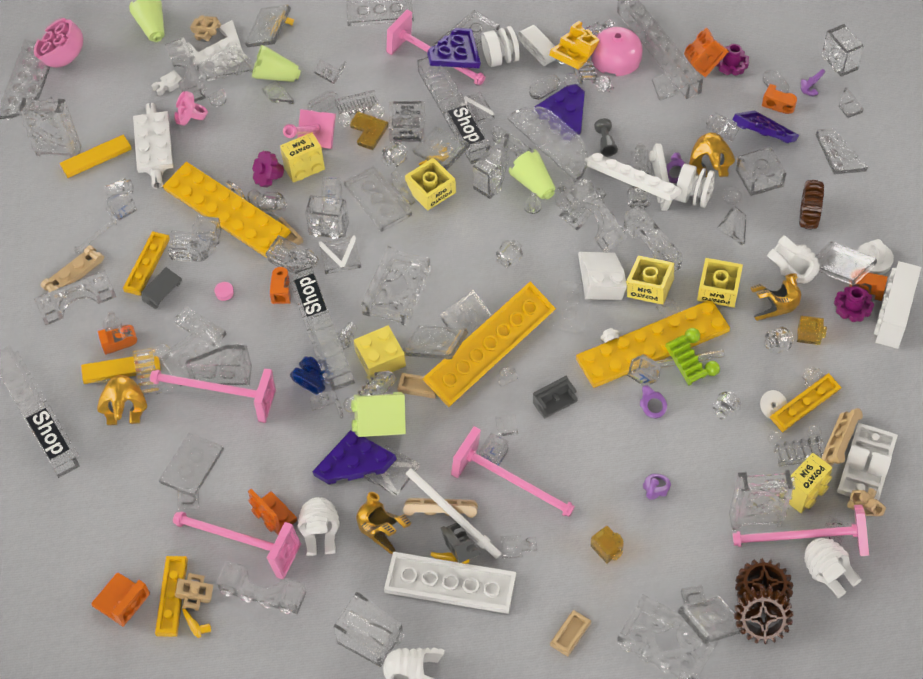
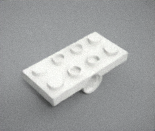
M858 423L837 493L850 497L852 490H865L868 492L869 488L877 491L874 499L879 501L898 435Z

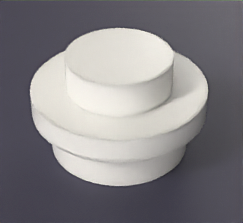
M609 328L603 332L600 338L605 343L615 338L619 339V331Z

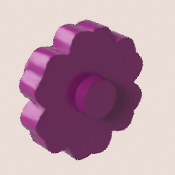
M738 44L725 46L729 52L716 65L719 67L718 70L725 75L731 73L734 76L743 74L744 70L749 66V56L744 55L745 51Z
M264 150L259 152L258 158L254 160L252 167L254 171L253 180L260 187L267 188L272 185L273 180L283 176L284 167L278 162L275 154Z
M856 286L845 287L844 292L839 291L834 300V305L837 307L836 313L842 319L849 318L851 322H861L864 320V317H870L874 308V303L871 301L872 295L867 290Z

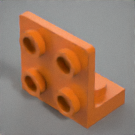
M705 28L699 32L695 41L686 47L684 55L690 66L706 78L729 51L714 39L708 28Z
M252 489L248 490L250 497L248 501L253 507L251 511L258 519L261 517L265 521L264 524L270 532L275 531L278 535L285 522L293 525L298 521L297 517L272 491L263 498H260Z
M116 573L93 600L91 605L124 627L148 598L150 592L146 584L141 580L134 583L122 574Z

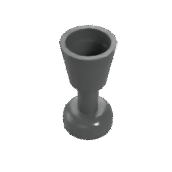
M606 118L599 119L595 122L594 128L596 132L602 134L600 140L601 154L609 157L618 151L612 136L608 133L612 128V123Z

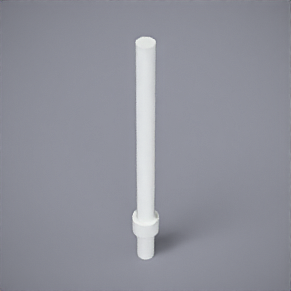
M412 468L407 471L406 475L478 542V546L482 549L485 548L495 559L502 554L486 535L483 536Z

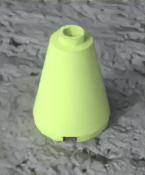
M137 0L134 3L132 1L129 5L130 13L150 41H161L165 36L162 1Z
M261 45L252 77L255 79L294 82L295 79H299L301 70L298 69L299 66L270 48Z
M533 149V153L527 151L513 162L515 166L513 168L510 167L508 172L539 198L548 200L555 194L556 188L539 152L536 149Z

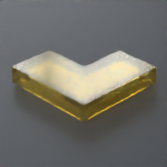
M357 112L350 122V128L363 132L357 140V145L370 150H374L389 127V122L361 112Z

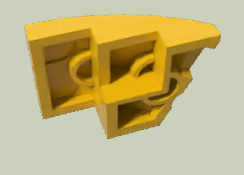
M578 21L571 26L569 33L561 37L560 43L550 50L549 56L579 69L590 58L599 43V39L589 29L585 30L582 27V22Z

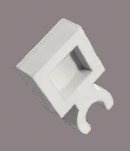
M173 70L160 78L161 82H155L151 86L153 91L156 90L157 95L161 96L166 90L172 92L184 85V80Z

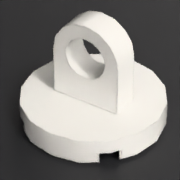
M875 239L861 245L855 257V262L860 270L878 275L888 272L894 261L892 251L880 239Z

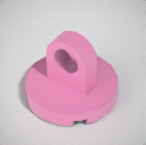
M183 91L176 102L178 112L174 113L176 124L185 126L190 118L204 120L208 114L207 109L200 104L194 103L193 93Z

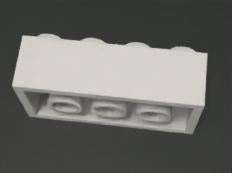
M898 261L896 268L892 267L878 322L874 330V335H877L875 343L896 349L899 348L907 325L921 267Z

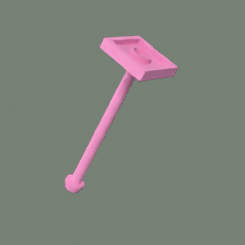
M408 9L387 29L386 52L391 55L406 40L427 53L431 47L411 35L412 12ZM453 67L474 79L476 85H482L486 77L481 72L477 74L468 68Z
M300 109L299 127L288 124L284 127L283 133L287 138H294L297 134V138L313 132L322 148L332 149L336 114Z
M265 368L257 390L161 374L160 370H153L150 375V382L154 384L166 382L255 398L254 405L258 422L263 423L267 421L276 392L273 372L271 369Z
M475 426L472 428L453 457L452 476L459 478L468 462L474 461L562 510L563 516L570 517L575 508L570 501L566 504L476 454L481 430Z
M854 505L856 524H851L852 526L745 535H741L740 531H737V533H733L734 546L742 547L741 543L853 535V537H857L860 556L869 555L863 505Z
M182 511L176 512L173 517V523L178 527L183 525L191 526L270 551L267 559L276 577L283 580L301 546L293 525L286 522L280 530L275 543H271L189 518Z

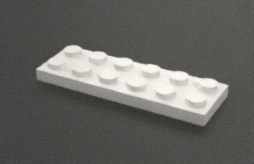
M393 552L384 592L509 614L516 572Z

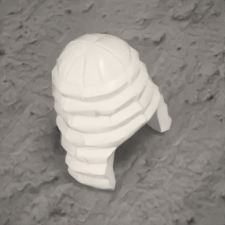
M783 235L778 241L779 244L769 251L767 257L780 267L781 275L786 276L796 273L798 277L796 279L797 284H805L812 281L818 274L820 267L815 253L811 252V249L807 248L806 245H797Z
M312 498L302 506L297 525L298 530L305 538L306 556L317 555L315 534L325 533V554L336 553L335 535L340 527L338 511H336L333 503L326 498Z
M818 538L808 544L804 557L806 568L809 569V573L814 580L825 583L837 598L846 593V590L836 580L843 573L853 587L862 581L850 565L848 552L839 543L834 542L833 539Z
M419 647L417 649L411 648L410 650L407 648H397L391 651L384 661V676L386 679H434L424 675L423 663H438L443 657L445 650L435 647L432 649H422Z

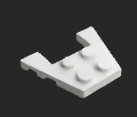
M232 20L220 26V32L226 38L206 47L202 51L197 52L189 42L176 49L178 55L187 57L192 63H198L201 68L216 76L245 61Z

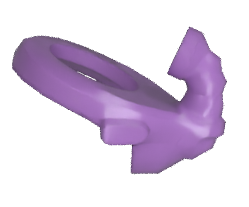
M821 69L813 77H809L808 81L801 79V91L803 94L809 96L819 94L817 90L813 89L811 91L809 88L825 74L824 69Z
M675 152L671 156L672 161L666 166L669 182L677 183L679 177L672 178L669 175L670 169L674 166L682 168L684 163L686 164L681 159L680 153Z
M644 385L642 387L643 396L640 400V407L650 418L662 417L667 410L665 398L659 392L652 390L651 387ZM653 398L660 400L663 405L662 410L659 413H652L647 406L649 400Z
M651 474L646 477L643 483V489L646 490V497L649 500H654L659 496H666L671 486L670 480L661 474ZM656 478L663 479L666 482V485L663 487H656L659 484V481Z

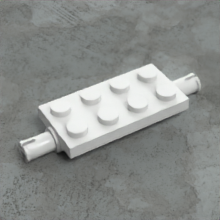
M148 103L145 105L146 114L133 116L136 164L138 173L146 172L150 174L152 179L151 185L157 189V183H159V188L163 187V172L166 169L173 168L168 111L157 112V105L151 103L150 108Z

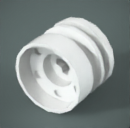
M511 26L505 27V30L499 28L498 37L494 30L481 34L483 53L489 67L502 65V57L506 63H511V60L513 62L519 61V44Z
M684 163L677 182V187L682 188L681 195L674 200L687 203L690 196H693V205L696 206L700 198V207L705 208L713 193L715 171L710 170L706 178V169L703 168L700 174L696 175L697 167Z

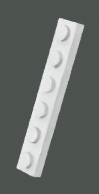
M595 153L585 159V166L665 200L671 201L681 195L682 188L675 186L673 183L660 180L658 177L648 175L644 171L636 170L629 165L617 162L615 159L605 157L601 153Z

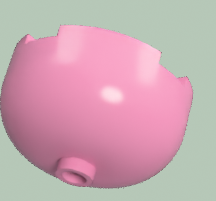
M61 18L45 29L47 33L41 41L37 40L34 47V55L45 65L53 68L63 67L71 63L79 55L83 46V34L72 20Z
M611 27L603 30L596 36L599 39V43L591 55V60L595 68L600 72L624 76L634 72L639 67L643 48L639 37L633 31L624 27Z

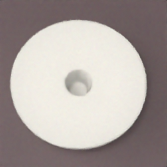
M776 390L765 392L760 400L761 411L769 419L772 414L787 404L785 396Z

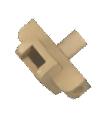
M201 15L198 19H194L190 29L195 33L196 40L204 39L205 41H210L212 35H216V28H220L221 23L217 17Z
M869 488L868 492L865 490H852L847 507L854 510V505H863L865 516H883L886 510L882 503L874 499L877 491Z
M188 573L187 580L178 578L175 597L183 599V609L192 608L195 611H199L200 602L210 603L213 585L204 583L205 576ZM188 599L196 600V603L189 602Z

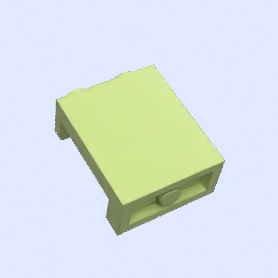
M393 392V394L354 395V400H351V410L355 412V420H352V431L358 437L406 434L405 394Z

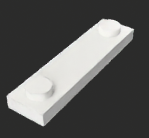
M655 143L653 150L649 153V160L652 161L654 175L660 180L669 183L662 145ZM657 196L661 211H668L672 200L668 201Z

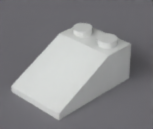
M579 252L585 299L622 300L627 284L625 272L616 254L610 252Z

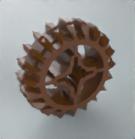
M807 180L805 182L799 217V225L802 228L817 229L819 226L824 198V183L821 181Z
M763 558L760 559L759 563L754 559L751 564L746 563L744 569L741 568L738 573L739 575L736 576L735 581L737 584L735 589L738 591L737 597L744 598L743 593L745 591L752 594V587L756 589V592L760 591L759 587L762 585L765 587L764 591L770 586L773 593L779 590L781 592L780 597L785 595L787 602H790V597L793 595V590L791 589L794 586L793 582H790L791 575H785L787 570L786 568L780 569V563L773 565L772 559L768 563H765ZM760 575L758 579L748 581L751 577ZM766 601V604L769 607L776 608V610H778V607L775 604ZM759 602L751 605L748 610L756 608Z
M761 585L759 587L760 591L756 592V589L752 587V594L745 591L743 593L744 598H738L740 605H735L734 607L736 611L734 619L737 620L736 627L741 628L740 633L742 635L747 633L748 640L755 637V643H758L760 639H763L766 645L768 643L767 639H771L774 643L776 642V636L783 639V632H789L787 625L793 624L791 617L794 615L793 611L790 610L792 605L790 602H787L785 595L780 597L781 592L779 590L773 593L771 586L767 591H764V587ZM766 601L775 604L779 609L776 610V608L769 607ZM759 602V605L756 608L747 611L751 605ZM763 607L766 613L765 622H763L761 617ZM777 619H780L774 626L768 628L771 622L777 621ZM751 620V623H758L761 628L751 625L748 621Z

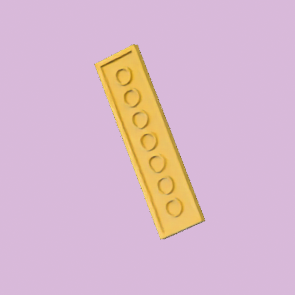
M187 161L163 185L165 191L266 258L291 233L288 227Z
M530 281L422 379L450 407L556 308Z
M705 301L620 336L619 339L615 338L607 343L576 355V360L592 387L596 388L670 357L671 355L665 347L666 343L685 335V332L690 328H696L700 332L699 341L690 343V346L694 347L729 332L730 326L713 301Z

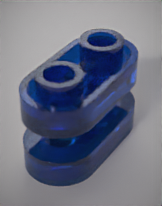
M305 356L299 362L300 368L296 367L290 373L291 379L296 384L315 395H321L326 387L323 383L330 384L335 378L331 367L318 363L311 356Z

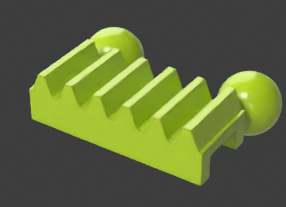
M696 328L688 329L685 335L665 345L688 386L700 378L703 379L707 375L716 376L720 372V366L716 361L707 362L703 369L702 363L698 361V356L694 354V349H691L690 343H696L700 339V332Z

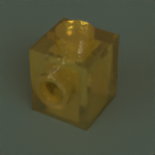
M800 316L797 342L820 345L822 338L826 337L827 326H824V318Z
M605 526L591 537V547L606 564L611 560H617L623 554L624 543L622 537L618 533H614L608 526Z

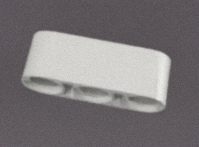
M531 25L518 32L520 42L543 66L557 60L549 56L550 50L555 45L535 25Z

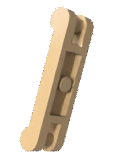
M89 245L82 254L49 279H44L41 282V287L46 291L48 290L52 297H58L104 260V256L100 252H96L93 246Z
M856 408L851 410L850 413L847 411L840 413L821 458L830 466L834 463L840 464L845 461L844 453L848 448V443L854 433L857 421L863 418L861 409Z
M408 498L403 507V512L407 516H412L415 512H424L425 515L445 513V515L450 516L430 498ZM445 499L460 514H465L469 518L476 516L478 503L475 500Z

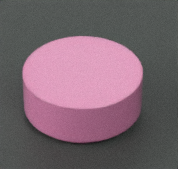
M221 282L214 289L217 299L221 301L229 300L234 295L233 286L228 282Z

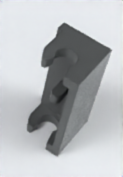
M165 267L141 292L142 301L157 309L160 302L173 288L181 284L182 278Z
M566 375L533 393V404L545 419L577 402L578 398L574 394L577 391Z
M458 523L447 527H440L446 546L459 563L480 555L479 549L474 545L475 542L467 536L465 531L454 534V530L461 527Z

